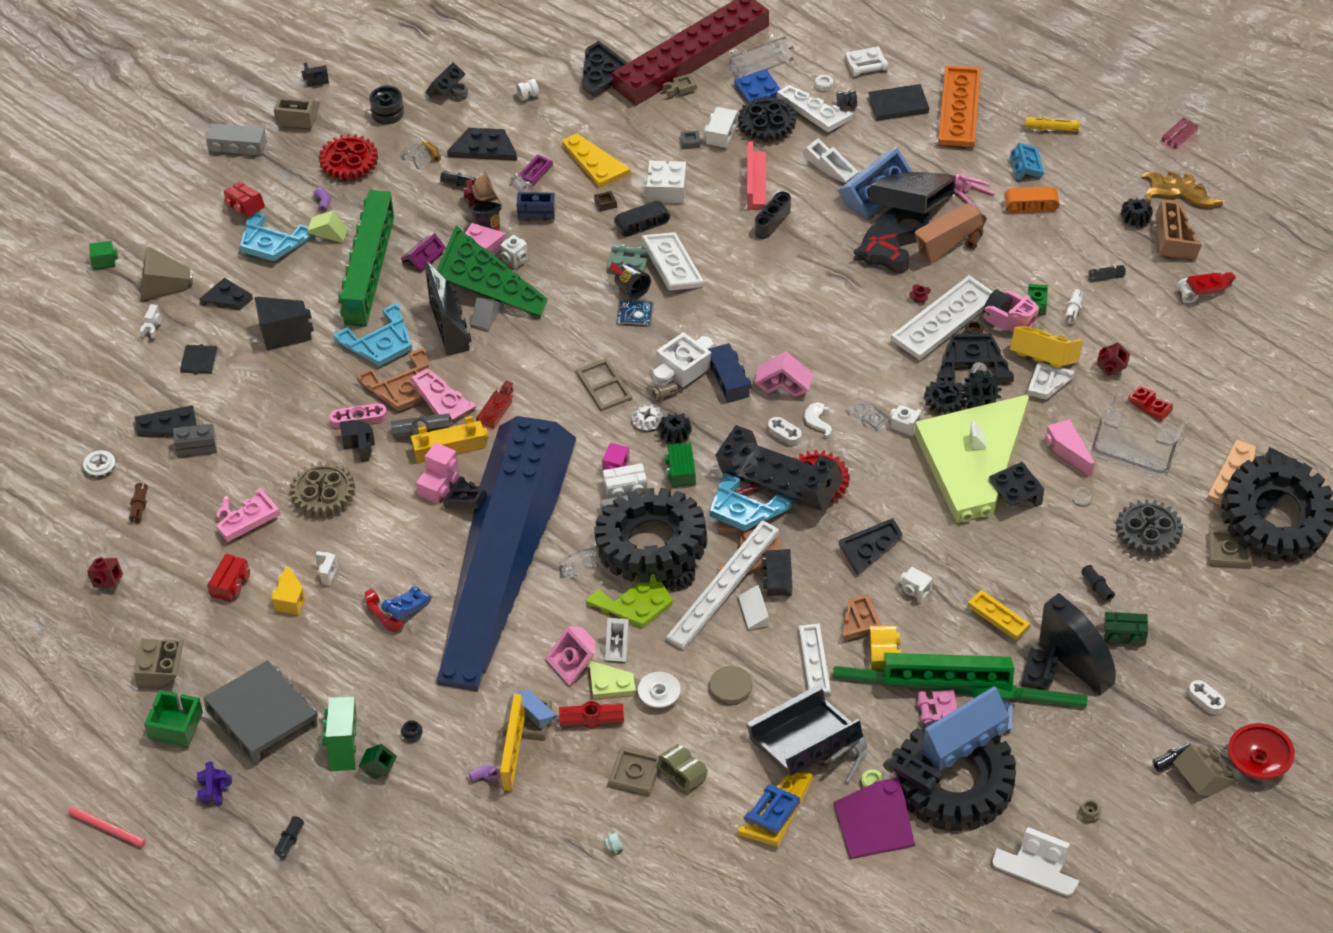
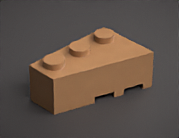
M1161 199L1155 214L1159 255L1196 260L1202 243L1195 237V230L1193 227H1190L1188 223L1189 218L1181 203Z

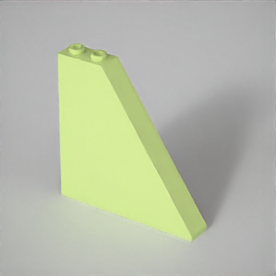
M1028 395L915 422V437L956 523L987 517L995 513L1000 494L990 483L989 476L1010 466L1027 413ZM972 421H975L985 433L986 449L971 448L970 424Z

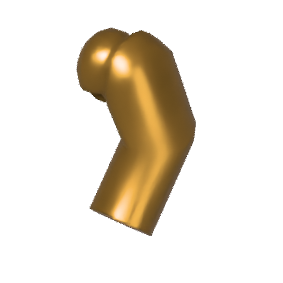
M422 141V144L419 145L420 151L423 153L429 151L432 161L439 162L441 157L438 147L429 141Z

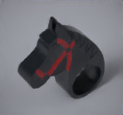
M895 207L887 210L870 226L862 240L861 246L854 250L853 254L855 256L853 260H864L869 265L879 264L895 273H904L909 267V253L905 249L900 248V246L917 242L915 231L930 223L929 212L923 214ZM905 219H915L922 224L917 227H907L899 222Z

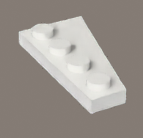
M791 85L777 91L776 97L778 99H783L784 103L789 102L790 107H794V110L826 132H830L853 118V113L849 111L844 113L840 111V107L835 105L832 107L824 104V100L811 98L809 93Z

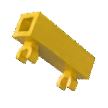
M473 416L465 417L466 424L427 432L426 426L418 428L419 434L411 436L416 463L425 462V455L435 442L455 450L456 455L486 448V440L489 439L487 428L482 427L481 421L474 422Z

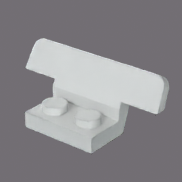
M1028 827L1025 831L1021 850L1017 856L999 848L996 849L992 861L995 869L1065 897L1072 896L1079 884V880L1060 873L1065 864L1070 843Z

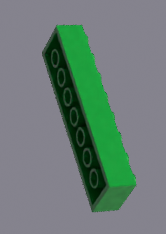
M369 190L368 196L364 198V211L361 210L360 213L361 223L357 224V237L353 239L354 249L350 251V264L346 265V278H343L342 281L343 291L339 292L338 302L342 305L340 315L344 318L345 325H368L395 218L391 191Z

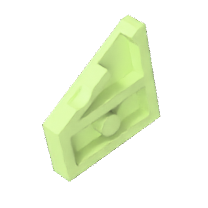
M589 661L593 700L636 695L633 673Z

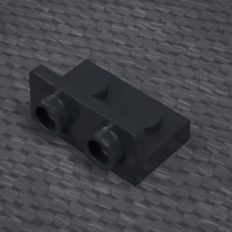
M452 62L430 84L425 93L429 97L434 93L446 95L465 76V72Z
M1052 646L1050 652L1030 648L1021 686L1047 690L1048 683L1052 684L1055 671H1051L1052 666L1057 667L1059 655L1055 654L1056 646Z

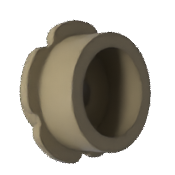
M1086 800L1079 808V813L1088 821L1096 820L1101 815V808L1094 800Z

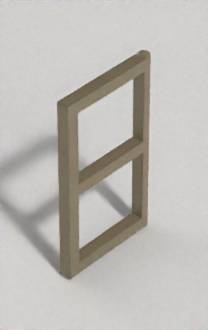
M607 358L576 369V373L601 411L633 399ZM606 364L614 378L591 386L583 373ZM618 382L626 396L603 405L594 391Z

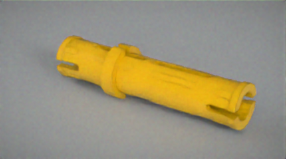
M1042 116V118L1025 117V128L1041 129V131L1080 132V120L1050 119Z

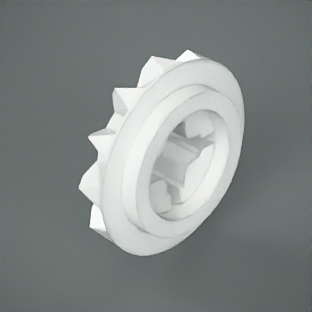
M644 404L643 407H637L636 411L632 412L634 426L646 431L658 428L659 422L663 417L660 408H655L653 404L651 406ZM647 414H650L651 416H649L648 418H646V421H645L644 416H647Z
M95 451L84 459L83 467L89 476L94 475L96 478L99 475L105 476L107 472L112 473V468L116 467L115 458L108 451ZM101 460H102V463H103V464L100 465L99 468H97L96 465H99V463H100Z

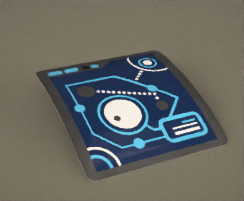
M637 299L620 300L616 325L638 324L651 326L654 302Z

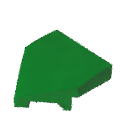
M1016 685L995 686L1002 700L1018 698L1022 694L1021 690L1016 689ZM992 687L973 689L972 698H976Z

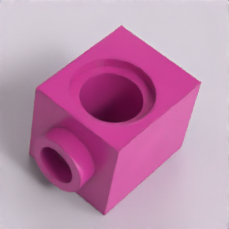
M610 443L602 459L603 470L627 466L630 460L629 447Z

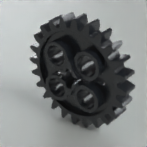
M761 96L760 100L753 98V103L747 101V105H742V109L739 110L738 127H741V132H745V136L750 135L751 140L756 137L757 142L764 139L766 143L770 139L773 143L775 138L781 141V136L787 138V133L792 134V129H795L796 112L793 111L794 107H789V102L784 104V100L777 101V97L773 100L770 99V96L767 99Z

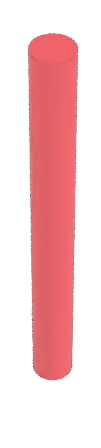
M73 806L68 810L69 815L138 847L143 848L146 843L145 839Z

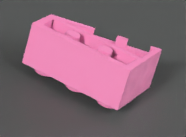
M471 223L466 231L468 236H471L479 245L486 248L494 256L501 251L500 245L506 240V233Z

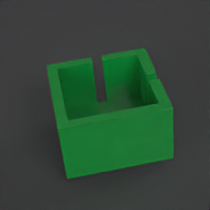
M159 690L152 705L153 709H150L144 723L148 739L189 747L203 714L200 698L181 694L180 700L183 708L181 710L177 693Z

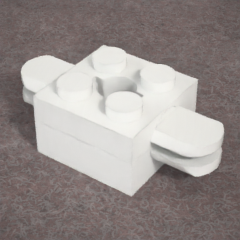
M684 332L656 351V369L653 370V382L658 386H665L673 380L681 387H685L710 369L711 352L708 349L713 348V341L705 336L695 341Z

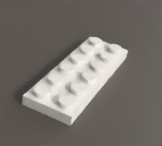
M968 275L893 333L891 341L920 361L952 334L980 314L993 291Z

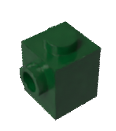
M379 744L366 749L358 767L373 779L385 776L390 773L397 755L383 744Z

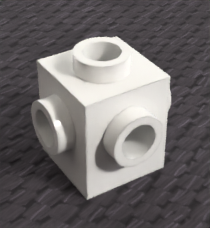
M512 235L500 245L502 261L512 268L516 269L528 260L527 243L523 239Z

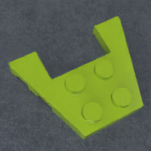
M655 574L651 575L650 583L638 582L615 601L600 589L585 599L587 606L600 608L601 612L606 614L612 613L619 616V619H629L630 624L642 629L673 606L671 596L662 581L657 582Z

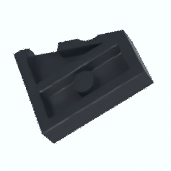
M223 278L199 300L200 304L205 306L207 303H213L219 308L241 310L253 300V297L248 291Z
M459 476L443 500L445 508L478 509L486 498L487 493L482 487L476 486L471 481L468 483L463 476Z

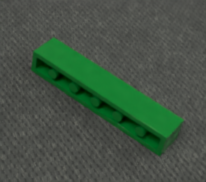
M884 653L882 672L885 683L994 687L1013 685L1015 668L1011 657Z

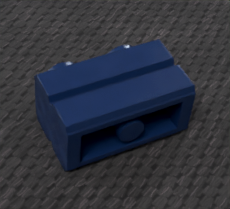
M555 192L517 193L518 219L555 220Z

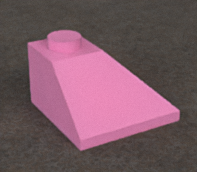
M567 626L545 659L565 682L572 686L595 654V640L584 628Z

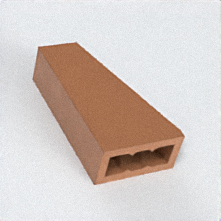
M966 203L916 230L915 236L919 253L933 264L983 224L982 213L979 208Z

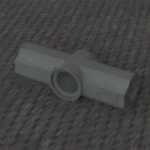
M450 413L391 421V433L393 438L419 434L418 421L425 423L427 432L449 428L453 424Z

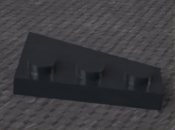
M193 405L134 417L138 436L162 437L164 435H174V428L197 426Z
M894 518L840 539L839 546L856 575L859 576L902 538L903 533Z

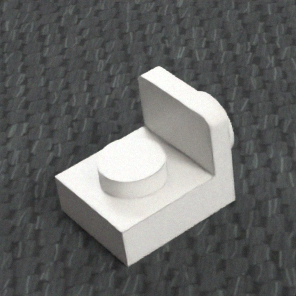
M317 551L315 557L319 567L318 575L321 577L322 585L330 586L338 569L336 555Z

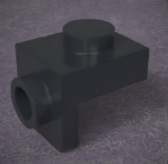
M307 62L303 63L304 69L301 70L302 78L307 80L308 87L329 83L326 65L308 68Z

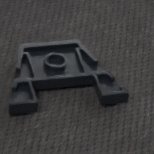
M991 333L952 334L937 379L939 378L941 381H944L947 378L951 382L952 379H955L954 367H972L974 363L980 362L987 367L995 368L996 380L1000 382H1014V374L1009 370L1006 359H1003L1001 350Z

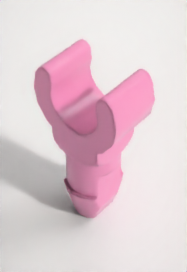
M227 496L223 498L222 506L217 511L219 522L223 515L228 516L231 513L229 509L230 502Z

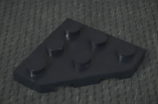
M597 41L585 49L582 88L595 97L613 85L612 72L628 62L603 43Z

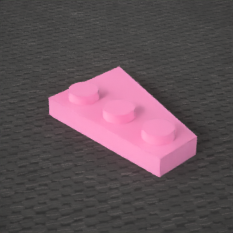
M428 368L414 375L410 380L435 415L450 413L452 422L474 410L477 406L472 401L469 402L463 398V394L458 391L455 392L447 386L444 380Z
M261 488L255 491L256 495L253 498H247L238 511H232L216 525L218 532L227 542L280 515L279 508Z

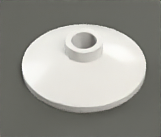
M652 672L641 679L638 685V695L646 705L654 708H664L672 705L679 698L680 684L669 673Z

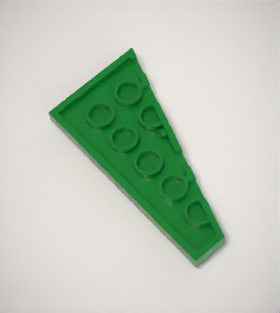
M457 225L455 226L437 271L450 284L541 317L548 298L520 278L517 273L510 270L507 265L486 248L479 245L471 236L464 233Z

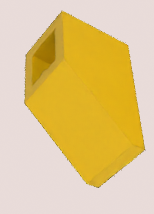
M285 567L283 574L279 575L277 589L272 592L271 602L274 604L275 611L299 616L305 601L303 587L290 567Z

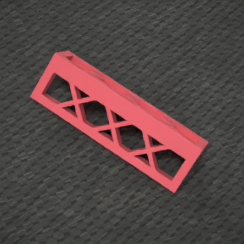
M748 142L747 209H763L766 206V152H753V142Z

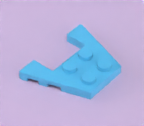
M256 212L246 222V230L240 243V252L275 261L315 235L307 233L308 226L301 224L292 235L261 227L266 221V214Z
M398 303L382 310L383 315L390 322L389 324L360 339L348 327L333 334L335 342L377 366H381L412 350V344Z
M724 473L710 509V517L746 531L760 524L762 520L766 521L791 509L793 501L777 494L767 505L734 492L740 486V479Z

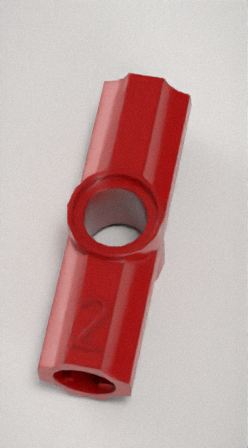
M587 701L582 706L559 707L560 726L584 725L587 728L593 729L604 723L624 722L623 703L599 704L596 701Z

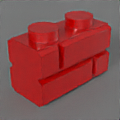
M240 181L223 192L225 196L224 202L227 207L234 208L238 214L242 213L250 217L256 211L258 212L265 208L261 193Z
M225 554L207 584L209 595L213 598H221L224 601L232 602L234 597L240 594L243 581L248 580L250 576L247 560Z

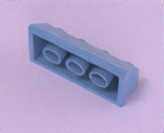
M896 148L883 153L837 191L846 206L863 217L869 218L884 206L870 202L869 188L871 184L883 177L912 172L899 149Z
M995 686L925 728L923 754L939 771L945 767H951L956 760L970 755L977 747L986 745L990 739L997 735L1000 736L1007 731L1009 715Z

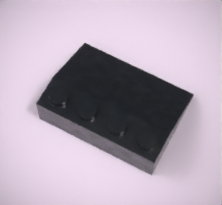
M424 262L429 303L447 356L469 351V343L472 342L469 331L465 330L467 329L465 317L461 318V305L456 304L458 302L456 291H452L450 283L429 262Z

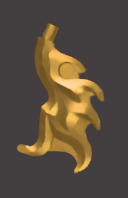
M1169 171L1168 175L1170 177L1163 176L1157 172H1146L1142 176V179L1148 178L1152 181L1151 189L1146 192V202L1151 203L1153 196H1160L1172 199L1183 197L1193 205L1204 208H1214V206L1223 205L1222 198H1209L1205 187L1201 183L1195 184V178L1190 174L1185 173V178H1182L1178 174Z

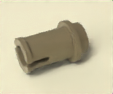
M675 382L660 387L657 385L652 389V395L655 400L662 401L664 397L677 394L678 390L675 389H678Z

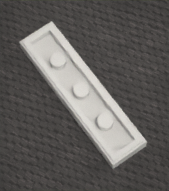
M820 624L800 625L799 635L808 690L819 685L823 688L824 697L831 696Z

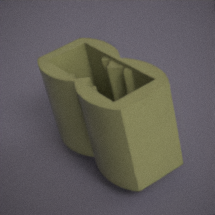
M679 744L659 755L657 762L658 769L685 792L704 782L708 772L703 762L692 757L689 750Z

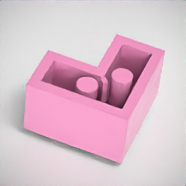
M785 351L758 366L755 384L767 394L783 387L796 398L809 391L813 373Z
M435 442L425 455L426 470L416 482L418 496L439 504L442 498L447 496L449 489L455 484L460 474L458 472L456 451Z

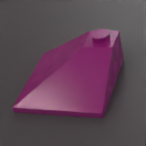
M899 778L877 781L834 802L850 859L915 847L905 797Z

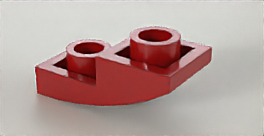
M1138 386L1128 396V400L1137 408L1161 421L1173 410L1172 403L1156 398L1155 391L1142 386Z

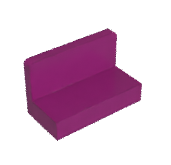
M436 233L423 238L403 255L401 260L410 259L419 271L425 267L424 262L430 263L446 247Z

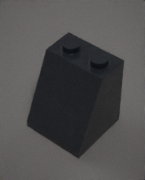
M254 297L259 325L267 350L312 340L311 332H314L312 321L308 320L312 319L309 308H305L304 301Z

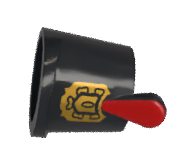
M491 201L481 202L470 208L474 224L500 231L499 211L502 207L499 203Z
M616 263L610 264V271L616 273L614 277L615 283L629 297L639 299L649 290L651 285L649 274L631 264H624L621 267Z

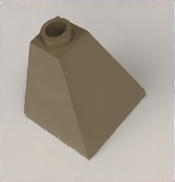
M146 247L140 300H148L188 290V286L193 284L194 274L190 273L189 267L151 247Z

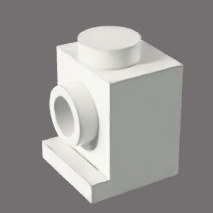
M899 405L897 409L893 408L889 416L891 429L913 436L915 433V422L921 421L922 410L918 409L915 411Z
M911 567L907 573L904 572L899 579V583L902 584V590L908 595L916 597L917 602L920 604L932 591L933 578L914 567Z

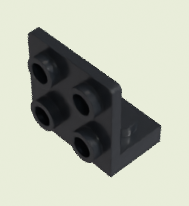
M1023 462L989 476L990 483L1009 506H1013L1026 499L1031 501L1035 507L1043 504L1044 488Z

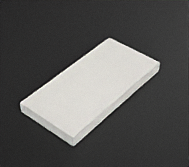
M676 232L642 235L641 242L669 291L703 287L704 281Z

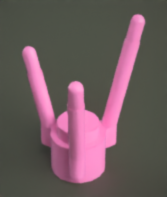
M957 174L955 193L973 207L975 205L962 193L964 191L967 192L970 187L990 195L995 194L989 189L974 184L990 186V183Z

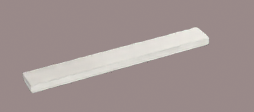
M763 520L666 636L668 642L683 651L779 535L778 528Z

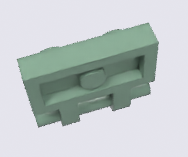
M620 244L619 246L612 245L611 252L618 253V255L610 254L606 267L607 273H613L609 269L612 263L618 264L619 267L624 264H631L645 272L647 258L641 257H649L646 249H643L641 246H636V248L626 247L625 244ZM625 254L635 255V256H634V257L625 256Z

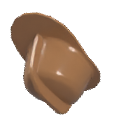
M483 171L484 175L476 179L472 186L475 198L482 202L498 200L503 207L486 171Z

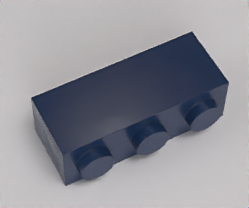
M730 343L709 348L708 350L711 352L710 368L727 403L748 398L752 384L750 378L745 376L743 364L738 362L737 351L732 349Z

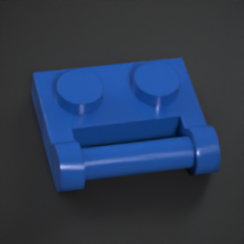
M768 784L764 789V794L753 809L745 814L744 820L750 825L755 824L778 834L800 804V797ZM771 798H774L772 802L769 804V806L766 808V810L763 812V814L760 816L759 814L767 805L769 800Z

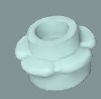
M617 832L613 834L608 833V838L605 839L609 851H614L617 854L619 850L623 849L621 839Z

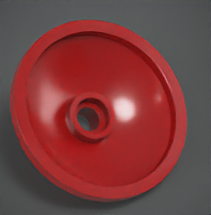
M1253 723L1239 728L1231 736L1228 745V755L1234 767L1242 774L1253 779L1272 780L1281 777L1289 771L1294 762L1295 750L1290 738L1280 729L1268 724Z

